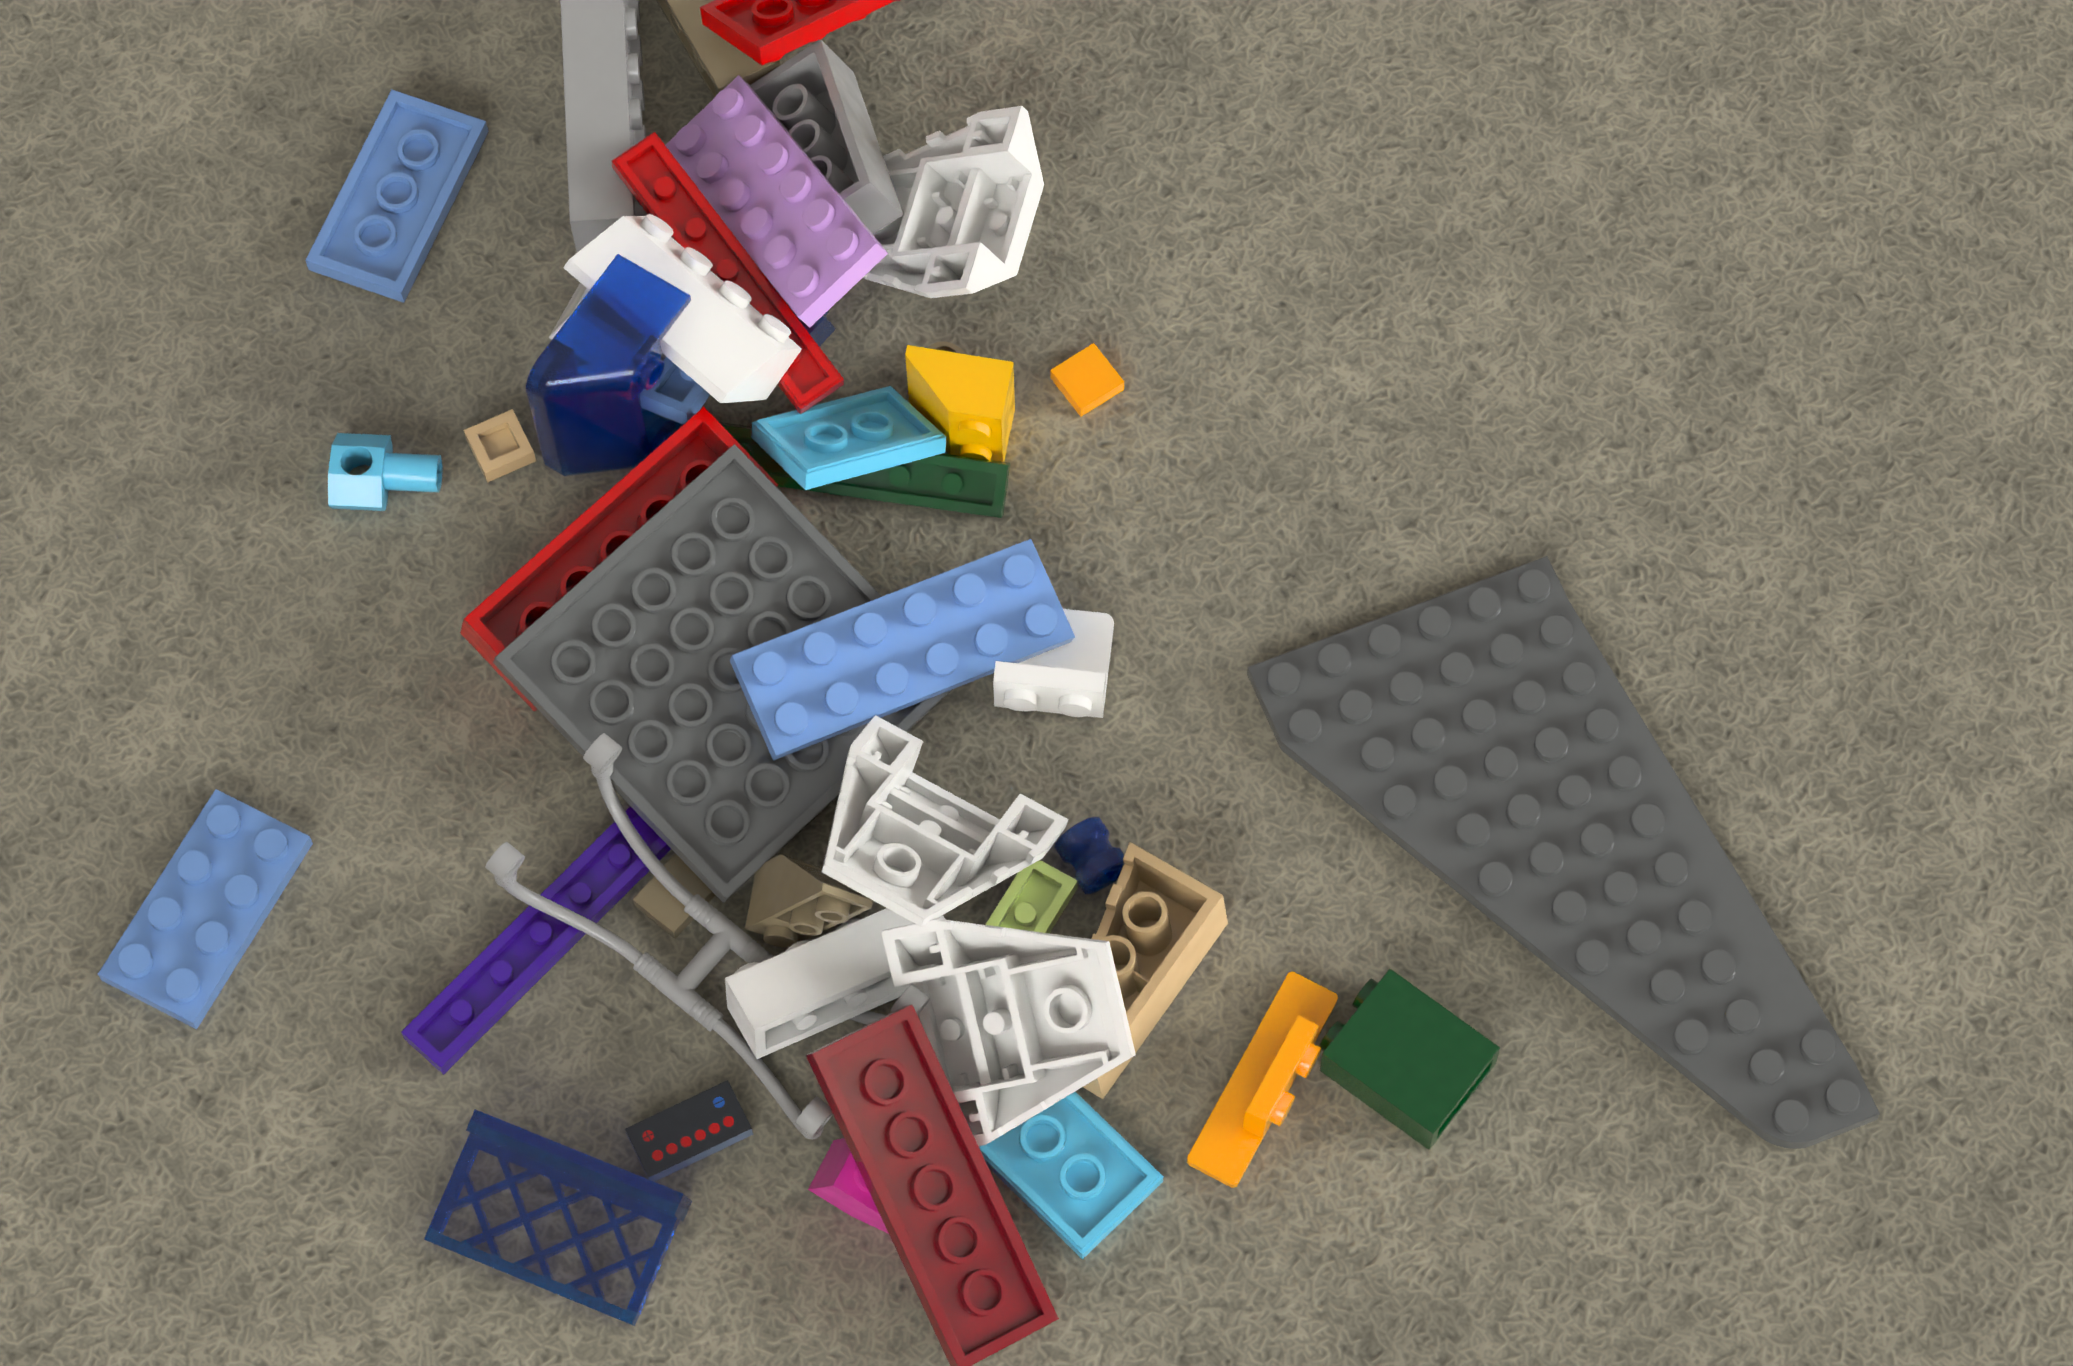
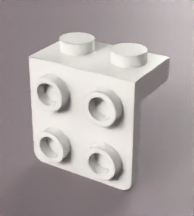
M1063 609L1075 638L1071 643L1020 663L996 661L993 678L994 707L1009 708L1015 711L1059 713L1071 717L1088 716L1103 718L1114 631L1113 618L1107 613Z

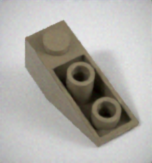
M780 854L765 862L755 873L745 929L764 935L763 940L770 945L789 948L799 941L806 940L814 935H820L823 931L839 923L847 922L850 918L871 909L873 900L822 873V867Z

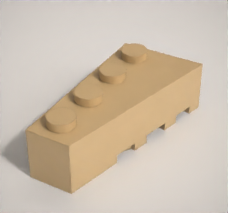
M1129 842L1123 858V868L1117 883H1113L1106 900V910L1096 934L1093 933L1091 939L1109 941L1136 1054L1227 926L1228 920L1222 894ZM1132 1058L1093 1080L1083 1088L1104 1099Z

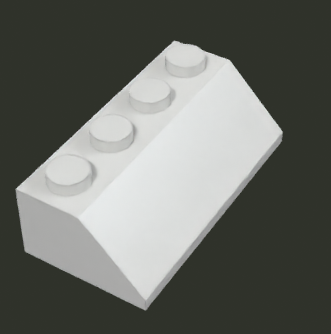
M654 215L622 216L572 256L563 267L720 403L767 400L802 350L800 346L789 338L791 331L783 322L769 314H764L763 316L749 304L752 298L743 288L731 281L726 280L723 282L710 270L713 265L707 257L693 248L682 247L671 237L674 233L673 229Z

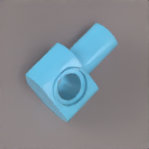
M337 433L330 453L328 505L331 509L385 511L389 490L439 493L443 475L441 455L393 453L391 435ZM357 466H371L367 472L361 475L349 474Z

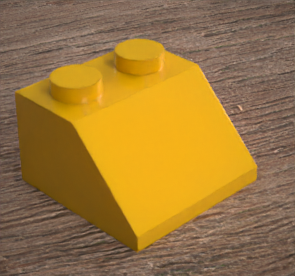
M907 345L905 359L909 403L946 436L945 450L947 453L1004 462L1015 412L1014 363Z

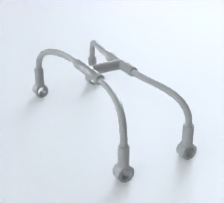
M605 733L601 734L588 748L583 759L591 765V772L597 780L599 790L611 816L625 839L650 872L685 906L684 911L713 934L712 937L676 976L648 952L641 953L611 931L516 881L517 870L523 863L525 856L508 842L503 843L494 852L485 868L494 875L495 882L515 898L588 934L633 963V969L642 977L646 978L647 981L682 1010L702 1024L704 1028L710 1032L714 1030L726 1040L758 1076L797 1130L807 1139H817L821 1136L824 1126L833 1115L830 1106L816 1096L801 1112L761 1058L756 1059L748 1043L722 1019L724 1015L694 991L730 949L748 963H761L774 956L705 901L699 894H691L653 854L630 821L610 779L613 773V762L621 753L622 747ZM911 984L895 1002L891 1011L894 1012L912 1004L919 1016L930 998ZM866 1011L850 1018V1020L868 1025L886 1015Z

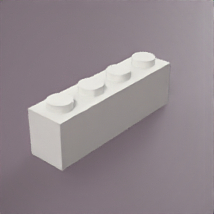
M886 908L863 919L848 920L842 923L835 931L812 941H799L791 945L784 953L761 963H748L740 967L733 975L726 977L727 1008L755 1058L764 1057L899 998L911 984L894 987L881 931L914 924V922ZM942 915V916H940V917H938V918H936V919H945V918H944V916Z

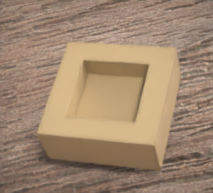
M513 409L464 430L466 440L487 483L536 462L534 451Z

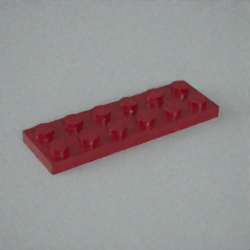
M913 1005L904 1006L807 1054L806 1057L950 1366H972L1058 1320L1059 1318Z

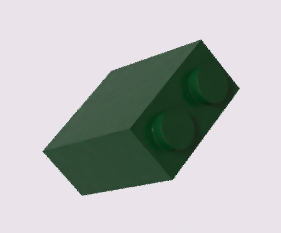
M1389 969L1379 983L1371 978L1363 986L1352 1004L1357 1010L1345 1025L1340 1021L1335 1022L1323 1037L1319 1045L1323 1051L1320 1071L1430 1150L1494 1068L1500 1047L1392 969Z

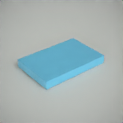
M891 386L814 405L802 414L794 410L752 422V439L805 490L943 454L946 447V436Z
M1076 1092L987 1145L979 1146L988 1168L1081 1259L1086 1257L1163 1182L1164 1177Z

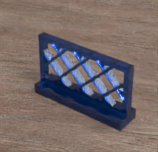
M475 1109L466 1129L470 1134L424 1240L635 1326L679 1221H684L692 1200L681 1192ZM478 1151H482L498 1158L506 1179L476 1192L469 1172ZM509 1163L524 1168L526 1171L513 1175ZM538 1175L550 1179L558 1200L528 1213L517 1184ZM465 1184L468 1196L458 1199ZM561 1184L578 1190V1192L565 1197ZM510 1188L520 1217L491 1229L480 1200ZM590 1196L602 1200L610 1222L580 1234L569 1205ZM472 1204L483 1233L462 1242L443 1235L451 1213ZM612 1205L631 1213L617 1218ZM562 1209L572 1238L542 1250L532 1221ZM642 1217L661 1224L662 1227L653 1247L632 1255L621 1226ZM524 1225L535 1254L514 1263L503 1260L494 1237ZM614 1230L625 1259L594 1271L584 1242ZM487 1241L491 1254L473 1246ZM576 1246L587 1275L565 1285L555 1281L546 1259ZM648 1259L640 1276L636 1264ZM538 1262L544 1276L525 1268ZM628 1267L636 1288L625 1310L606 1302L598 1280ZM591 1283L596 1297L577 1289Z

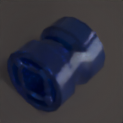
M1091 817L1077 823L1061 835L1054 846L1064 863L1072 864L1075 868V879L1078 880L1077 883L1085 894L1096 893L1116 882L1124 865L1123 858L1125 854L1120 848L1111 845L1108 840L1110 832L1100 817Z

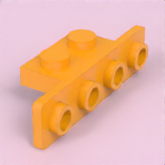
M1295 972L1287 974L1188 1154L1187 1163L1189 1166L1231 1188L1238 1186L1271 1123L1281 1126L1295 1099V1095L1289 1093V1090L1297 1075L1307 1078L1321 1051V1047L1315 1045V1042L1337 1004L1338 995Z

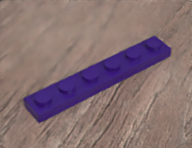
M630 806L625 811L644 842L660 861L671 848ZM614 822L540 895L597 923L650 870L641 861ZM529 905L401 1031L403 1038L444 1075L586 933Z

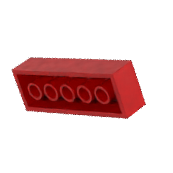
M705 407L700 409L463 619L461 635L534 712L538 709L493 663L494 658L734 444L778 487V484Z

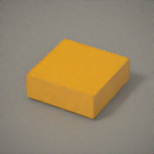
M1094 343L1050 370L1051 380L1080 417L1124 390V380Z

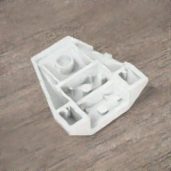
M1023 106L979 112L968 117V126L945 136L939 130L926 136L927 145L907 154L897 149L883 156L903 215L873 234L888 254L863 279L928 298L973 294L1017 275L1044 186L1028 111Z
M875 715L850 746L822 873L922 927L928 921L942 916L1041 860L1066 828L1069 819L1022 794L1018 795L1002 818L998 819L916 775L912 771L923 741Z
M945 919L930 920L922 927L914 923L881 931L894 987L913 984L930 998L919 1014L920 1021L978 1146L987 1145L1136 1055L1109 941Z

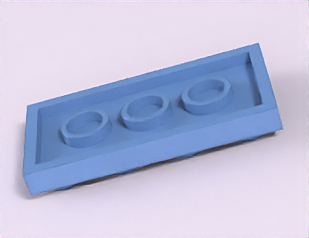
M391 89L305 260L308 270L404 303L489 132L486 121Z
M215 789L98 973L100 979L197 1029L312 846L313 842L310 836Z

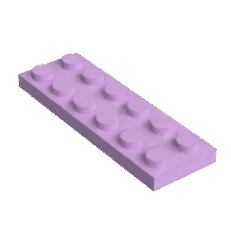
M739 75L665 145L797 317L809 328L888 254L751 86Z

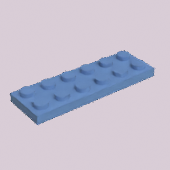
M1029 539L731 656L730 663L774 761L867 724L875 715L882 718L993 674L996 661L1020 663L1071 643L1075 635L1032 540Z

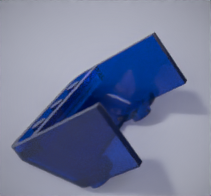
M620 254L615 256L538 357L527 378L526 393L544 464L563 476L633 469L683 425L641 407L640 393L643 389L650 390L660 379L665 365L664 361L660 360L662 355L660 341L690 303L691 295Z

